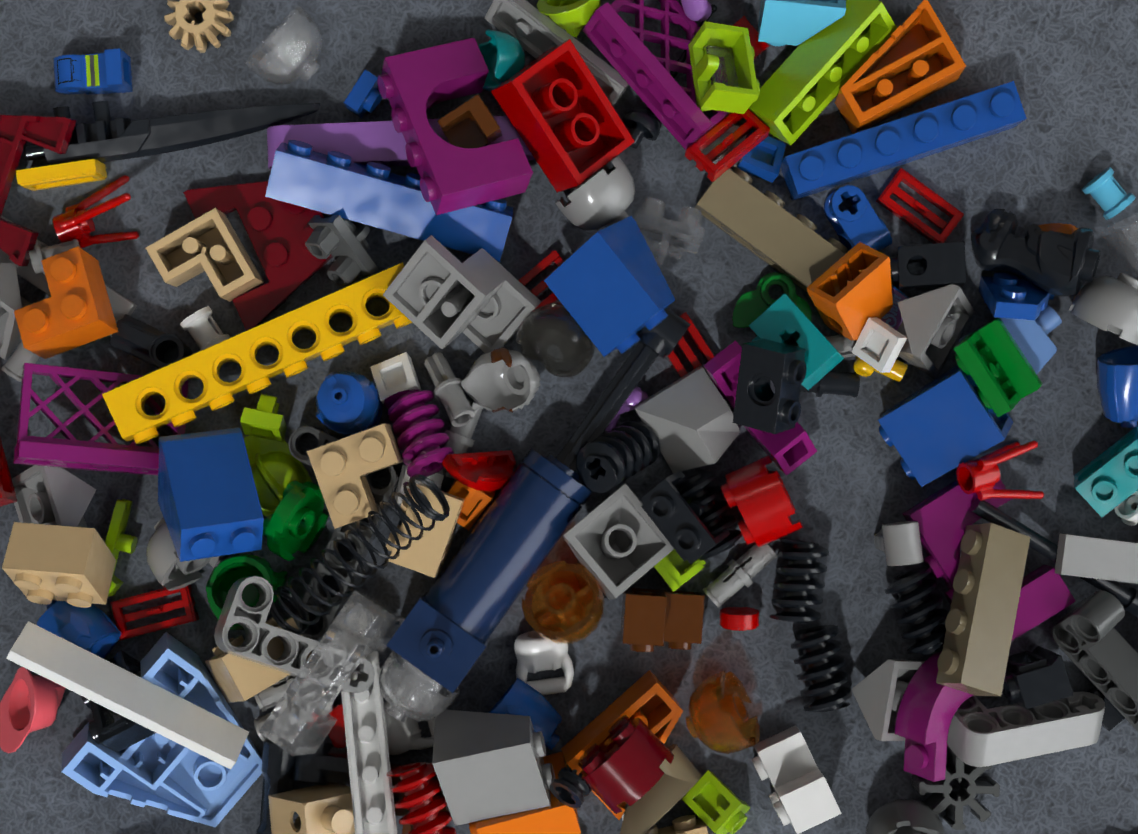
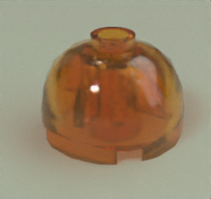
M555 561L541 567L529 579L526 585L528 590L525 594V600L522 598V610L526 621L541 637L557 644H573L587 638L598 627L604 615L605 600L600 585L590 571L580 564L575 565L567 564L565 561Z
M722 671L700 682L692 691L688 705L689 715L686 716V724L690 734L694 738H699L705 746L718 753L729 754L744 750L758 744L760 738L757 716L749 718L744 702H752L743 684L734 673Z

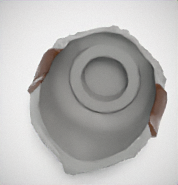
M502 347L477 358L468 374L461 381V386L481 407L493 413L503 409L513 413L518 408L522 409L524 405L530 403L535 393L539 390V386H541V379L536 367L523 354Z

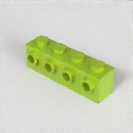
M846 0L845 16L801 43L760 88L758 99L749 107V110L770 128L769 134L791 146L837 96L840 88L885 43L897 29V26L883 3L879 0Z

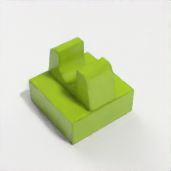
M261 394L256 409L244 407L240 423L245 435L279 442L284 441L287 426L284 416L278 414L280 404L277 403V397Z

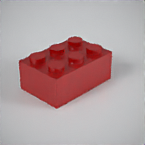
M570 39L547 50L491 91L557 193L580 185L635 142Z

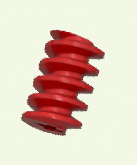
M416 762L387 772V776L400 777V781L390 789L391 792L404 793L405 797L394 805L395 808L408 809L409 811L408 814L399 819V824L413 826V829L406 834H456L455 828L446 826L452 820L449 811L441 810L447 803L444 795L437 794L442 789L438 779L433 778L436 772L432 763Z

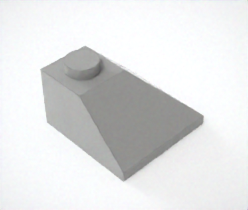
M626 483L563 535L583 569L609 600L620 596L674 549L641 507L643 504Z

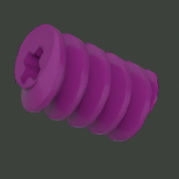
M405 390L395 393L384 400V405L389 409L388 418L394 423L393 433L399 437L397 439L398 448L404 451L402 453V460L408 465L407 475L410 478L415 474L428 477L441 471L444 468L442 462L446 455L454 454L451 447L440 448V446L448 442L449 436L446 433L435 434V432L443 428L444 422L442 419H430L439 413V407L433 404L426 405L434 399V393L429 390Z

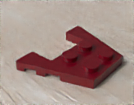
M0 115V249L10 256L9 259L21 267L28 266L30 261L29 251L34 249L39 233L2 219L1 215L25 142H31L59 154H66L77 121L72 118Z
M269 181L187 190L183 193L195 219L214 208H217L225 215L237 210L269 280L267 284L232 299L246 331L261 325V322L274 310H277L302 284H305L333 258L330 255L327 259H318L305 246L306 241L313 232L308 222L314 215L326 218L324 213L265 197Z

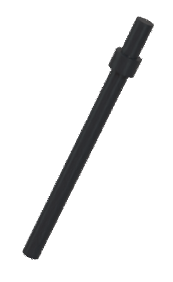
M977 497L972 502L970 511L990 523L1031 537L1029 547L1056 563L1058 545L985 500L980 501ZM1079 577L1097 589L1112 594L1120 601L1124 610L1134 616H1138L1137 589H1128L1116 581Z

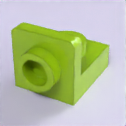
M710 770L682 798L694 813L716 834H727L728 832L734 834L746 822L747 816L745 814L750 809V806L745 801L740 800Z

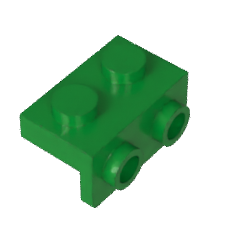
M999 318L966 336L953 348L956 352L955 359L959 368L966 375H971L978 386L977 391L981 402L986 408L993 409L997 417L1011 411L1022 398L1035 392L1042 386L1041 380Z

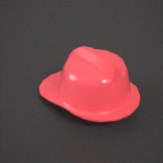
M24 667L18 668L13 682L0 702L1 750L6 753L15 752L29 733L51 726L56 720L58 708L66 690L65 687L40 675H33L30 670Z

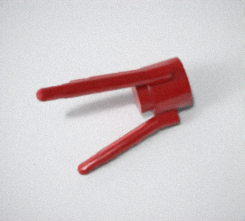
M127 175L121 176L81 202L65 208L64 213L54 216L52 219L53 226L60 241L64 243L77 239L80 248H85L93 244L139 238L137 231L90 235V232L95 231L93 217L129 201L131 195L124 193L91 209H86L129 181V177Z
M1030 441L1023 445H1020L1019 442H1013L978 459L959 464L956 472L959 486L966 494L976 493L980 501L990 498L1042 499L1044 497L1042 491L993 489L995 483H998L1000 480V470L997 464L1037 448L1038 442Z

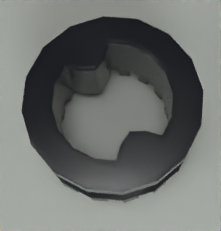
M564 767L558 773L559 779H554L549 786L550 791L564 805L571 808H580L584 802L583 797L588 796L592 789L586 783V780L581 778L583 774L579 773V775H576L577 770L574 769L572 771L570 767Z

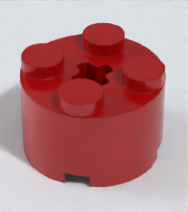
M769 455L726 474L727 483L720 486L729 507L738 506L743 517L739 521L738 526L747 545L755 542L759 548L803 528L800 519L795 522L791 520L790 516L795 514L796 509L778 471L775 470L770 473L766 465L773 462Z

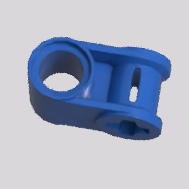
M846 185L832 192L826 198L824 213L837 233L840 242L848 250H851L859 242L877 251H881L892 244V238L886 225L877 216L860 188ZM849 199L852 206L848 210L841 212L838 205L842 201Z

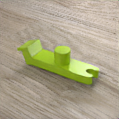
M117 499L105 544L115 557L116 563L120 551L133 554L138 542L137 537L124 534L133 501L126 499ZM114 572L108 597L114 596L124 583L114 575Z

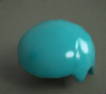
M487 29L485 34L491 37L488 42L479 44V49L484 56V61L489 70L482 88L491 92L524 68L525 53L521 43L515 37L501 31Z

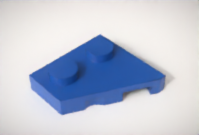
M998 272L994 273L993 277L981 276L979 293L994 317L1036 320L1040 315V311H1044L1047 308L1048 300L1055 299V295L1047 293L1025 279H1018L1014 274Z

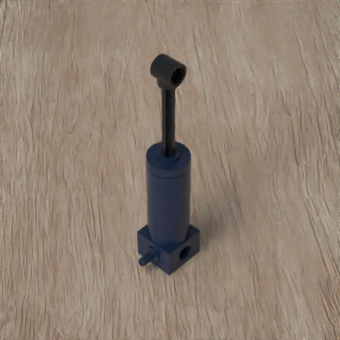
M669 308L664 309L669 316L650 331L644 326L636 333L640 338L638 344L558 456L555 458L548 454L545 458L532 448L528 451L522 460L523 463L518 465L428 593L426 592L418 600L386 645L451 693H454L488 644L490 635L582 508L581 505H584L593 493L578 482L580 477L576 473V462L580 449L587 443L601 437L656 358L659 356L664 359L665 356H668L691 325Z

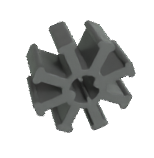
M947 745L945 779L933 782L913 774L911 785L922 796L925 793H933L925 801L920 802L929 806L937 815L946 809V815L943 819L954 830H964L966 825L963 823V806L968 805L971 808L970 812L981 822L986 821L991 816V812L983 804L977 802L974 797L976 794H992L995 797H999L1000 785L990 776L978 778L986 769L990 770L992 765L974 767L965 764ZM953 779H956L961 786L957 792H954L949 785Z

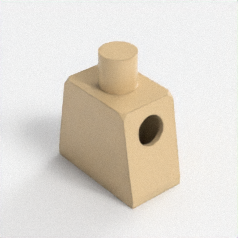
M328 782V785H314L268 795L272 834L355 833L351 788L345 784ZM294 812L299 815L295 822H293Z

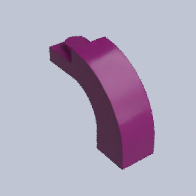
M736 340L703 365L733 413L742 347ZM796 422L795 428L777 434L744 426L758 445L771 457L772 461L786 476L817 452L807 432L798 422Z
M942 651L929 657L919 667L909 682L899 706L894 733L905 738L904 771L933 782L945 779L947 739L953 716L960 705L966 699L973 696L972 694L936 683L938 658Z

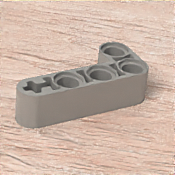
M251 576L238 579L232 584L214 633L215 643L220 650L338 691L360 693L366 691L372 685L375 671L368 659L266 624L265 622L274 596L273 588L266 579ZM248 584L256 586L260 594L259 601L253 607L246 605L242 599V591ZM235 623L240 624L246 633L244 642L238 647L231 645L228 640V631ZM273 637L280 638L284 645L283 654L276 660L272 659L267 652V645ZM312 650H316L322 659L320 668L314 673L310 672L306 666V657ZM336 666L353 668L352 670L358 673L356 680H351L347 675L333 672Z
M1081 691L1073 692V696L1025 709L1018 704L987 709L973 695L966 699L954 714L949 727L947 745L962 762L974 767H986L1089 746L1097 743L1099 740L1105 702L1098 695Z

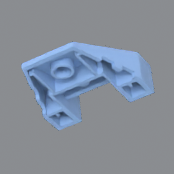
M165 632L140 661L141 678L243 728L199 656ZM88 722L62 752L61 772L94 794L108 797V794L130 800V803L143 808L145 805L166 810L169 815L216 827L262 774V757L249 736H247L239 757L231 770L158 733L119 752H115L95 742L90 734Z

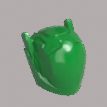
M235 554L223 562L220 561L219 565L214 567L206 584L207 599L215 617L219 620L229 589L238 579L251 576L262 577L271 584L274 591L275 589L277 590V587L284 586L287 581L288 572H274L271 569L270 563L265 558L255 555ZM248 584L242 591V599L249 607L255 606L259 601V590L256 586ZM274 595L273 601L275 603L278 599L277 595ZM238 623L230 627L233 630H245Z

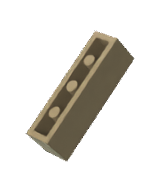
M734 167L733 170L728 169L712 182L696 204L694 210L779 273L787 275L794 284L808 293L806 288L849 250L836 239L830 237L828 240H825L815 232L817 226L805 216L798 214L794 217L783 209L784 201L774 193L766 190L763 194L751 185L753 179L747 173L737 167Z
M994 523L966 526L965 534L961 540L962 551L958 572L953 581L954 592L951 608L945 622L946 633L943 649L938 658L937 684L975 696L1001 697L1031 537Z

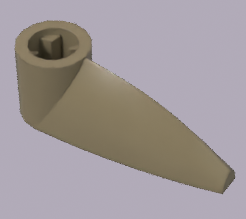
M677 744L668 747L674 754L672 763L670 764L664 759L659 766L664 772L660 780L632 806L628 805L620 834H645L700 780L702 774Z

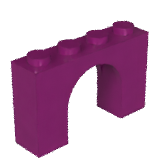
M475 38L385 57L382 73L377 78L382 98L388 99L392 107L391 116L394 128L397 133L402 132L407 143L405 149L408 162L411 167L417 168L421 177L420 189L422 196L426 202L431 201L436 215L525 193L533 174L518 138L479 148H461L440 138L428 122L426 113L434 105L483 91L482 87L485 84L489 70Z
M1000 479L998 483H995L993 489H1006ZM955 480L902 513L906 521H918L921 545L928 557L924 558L926 566L931 568V574L936 579L942 577L949 589L944 594L950 605L954 592L953 581L959 567L961 540L965 534L966 526L972 525L982 518L970 511V506L977 498V494H966L959 486L958 480ZM990 498L985 501L998 508L1010 501L1011 498ZM1044 564L1023 577L1012 641L1076 602L1060 574L1055 573V567Z

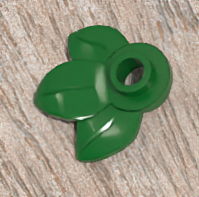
M773 272L761 278L756 290L747 292L739 298L733 310L732 323L735 328L749 327L754 320L777 301L770 298L768 294L769 287L772 285L779 286L782 289V295L785 293L810 321L812 320V313L808 303L796 295L793 281L783 273Z

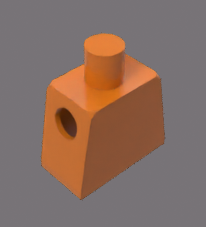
M859 242L806 288L821 318L830 329L851 341H857L868 318L877 317L881 319L891 310L893 297L889 256Z

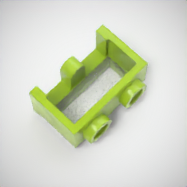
M705 21L688 44L697 106L702 112L716 110L745 114L749 107L756 102L760 93V82L756 79L754 67L755 52L750 43L748 28Z

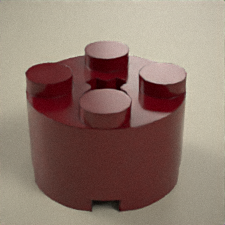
M627 715L621 717L609 729L608 732L612 735L600 747L596 743L592 745L579 759V762L583 765L580 772L583 774L581 778L586 780L590 788L616 814L622 812L619 806L620 803L625 801L629 806H632L660 780L664 772L659 766L664 759L670 764L674 759V754L640 718L630 720Z

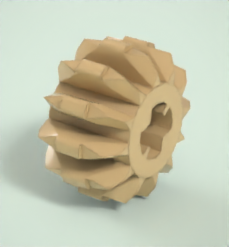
M167 0V5L175 12L165 15L164 20L168 25L173 26L169 31L170 36L174 40L181 39V46L184 49L189 50L195 45L200 53H205L208 41L215 48H220L221 43L216 37L219 34L226 37L231 36L230 29L224 25L234 20V15L226 10L230 4L228 0H179V2ZM201 11L204 21L197 24L194 15Z

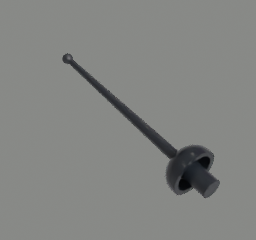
M714 4L711 5V15L717 11V6ZM686 50L683 51L677 60L678 62H685ZM670 71V75L675 79L678 72ZM649 107L646 110L632 109L622 119L623 123L630 129L629 133L635 141L630 145L632 148L637 149L643 138L655 141L659 136L660 124Z

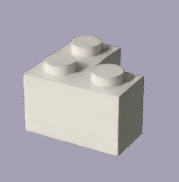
M796 725L753 745L758 756L751 760L761 781L769 778L775 792L768 796L783 826L791 823L796 834H800L842 814L824 775L818 769L805 739Z

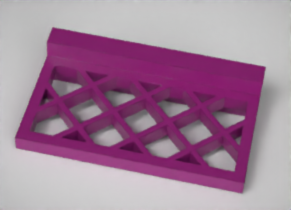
M616 0L612 4L605 3L595 11L582 31L686 150L731 113L712 110V117L708 119L696 105L688 44L700 27L695 21L690 20L685 15L683 7L677 0H658L661 3V10L644 6V0ZM622 11L634 14L635 27L628 26L617 12ZM644 17L660 20L661 33L644 30ZM669 23L680 25L686 32V39L669 36ZM644 41L661 44V57L654 56L644 45ZM669 46L686 50V63L670 60ZM719 58V67L714 73V81L716 83H727L723 58ZM670 71L686 74L687 88L680 86L670 75Z
M24 363L17 445L14 449L13 463L158 476L159 447L152 439L145 442L148 447L135 446V441L129 445L118 444L108 433V430L116 425L114 420L106 427H103L88 410L103 398L102 394L115 389L120 384H126L138 379L143 375ZM32 374L49 376L60 389L45 401H42L31 389ZM60 377L73 379L65 384ZM80 379L90 380L101 392L86 406L69 388ZM188 380L182 386V394L185 398L188 396ZM102 382H111L113 384L106 388ZM62 393L79 410L63 424L47 407L50 402ZM151 396L147 398L146 403L157 415L163 412L162 408ZM30 399L37 405L31 412H29ZM40 410L57 428L47 437L27 436L29 419ZM82 414L98 431L88 441L77 440L66 428ZM172 422L167 424V427L174 435L185 434L186 424L175 428ZM59 432H61L66 439H58L53 437L56 436ZM102 436L108 443L95 441Z

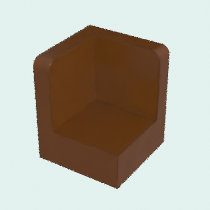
M478 94L437 121L450 144L461 148L484 147L502 136L499 125Z

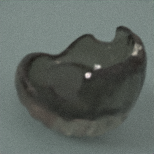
M561 302L549 303L534 310L523 321L517 332L516 342L518 344L521 343V352L524 357L540 361L549 373L557 377H572L579 374L587 367L594 355L595 345Z

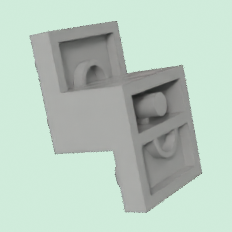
M432 235L424 240L383 294L389 302L441 349L445 348L463 332L485 354L492 352L494 349L504 347L541 303L534 294L483 248L461 263Z

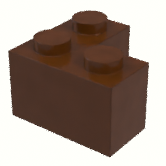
M628 588L623 592L620 631L622 643L630 645V650L637 652H654V646H664V641L668 642V648L680 650L692 649V643L702 644L704 594L702 592L690 591L673 592L672 590Z

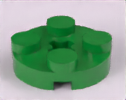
M297 480L290 482L285 488L283 499L277 506L274 514L269 515L263 522V536L267 538L269 550L284 560L291 561L296 559L292 556L296 551L307 552L317 541L326 525L328 515L322 513L325 501L318 485L312 482L300 483Z

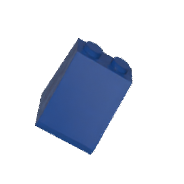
M632 216L596 232L544 280L604 357L616 349L621 354L630 349L640 340L636 333L644 326L650 331L669 316L664 309L675 301L640 228Z
M958 365L885 411L878 419L880 423L879 432L882 438L890 447L895 446L902 457L900 463L904 472L911 480L916 478L921 487L958 467L959 464L967 462L1005 440L1013 424L1008 413L997 417L993 409H988L984 406L979 398L978 386L971 375L963 373Z
M231 428L159 437L158 504L180 562L262 550L264 517L241 429Z

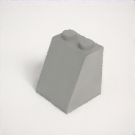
M444 709L435 712L432 764L455 826L551 806L549 786L556 779L552 763L545 764L543 756H546L544 737L541 731H534L530 716Z

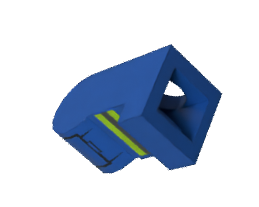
M120 48L104 50V53L62 55L53 59L55 91L58 93L94 95L132 92L131 59Z

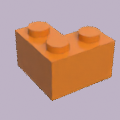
M79 246L41 260L51 297L14 311L23 347L44 359L119 332L99 261Z

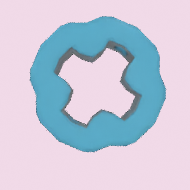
M1111 167L1102 171L1081 189L1085 195L1090 194L1104 210L1102 216L1106 220L1116 216L1136 198L1132 193L1127 194L1113 177L1114 171Z

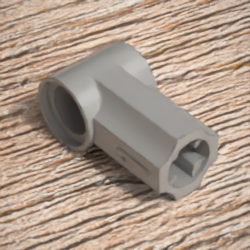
M918 521L882 524L881 530L874 535L875 548L884 552L887 566H902L923 562Z

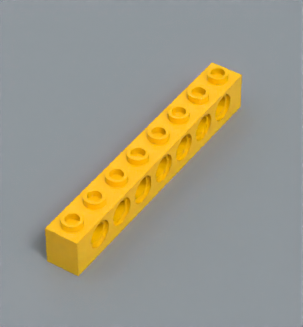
M403 262L102 394L122 439L127 442L134 439L136 444H141L158 436L157 429L172 422L174 428L182 426L196 419L195 412L210 405L211 410L214 411L234 402L232 395L245 389L248 390L249 394H253L271 385L270 378L283 372L286 378L294 376L308 369L309 367L306 362L319 356L322 357L323 361L330 360L344 353L343 346L358 340L359 344L363 345L380 337V329L394 324L396 329L411 324L412 322L383 296L384 292L404 268ZM379 297L387 302L389 310L382 316H373L367 311L366 303L372 298ZM344 313L348 315L353 322L352 327L342 333L334 331L330 327L329 321L335 314ZM302 329L312 331L316 336L313 346L307 349L296 347L293 343V336L297 331ZM266 345L273 346L279 351L277 361L268 366L262 365L256 360L257 351ZM227 362H236L241 366V375L233 382H225L219 377L221 366ZM191 378L200 379L204 385L202 394L195 399H187L182 394L184 382ZM152 395H161L166 403L163 412L156 416L147 415L144 409L147 398Z

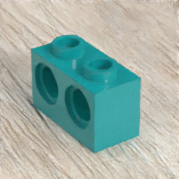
M1137 426L1074 475V488L1101 517H1104L1138 490Z

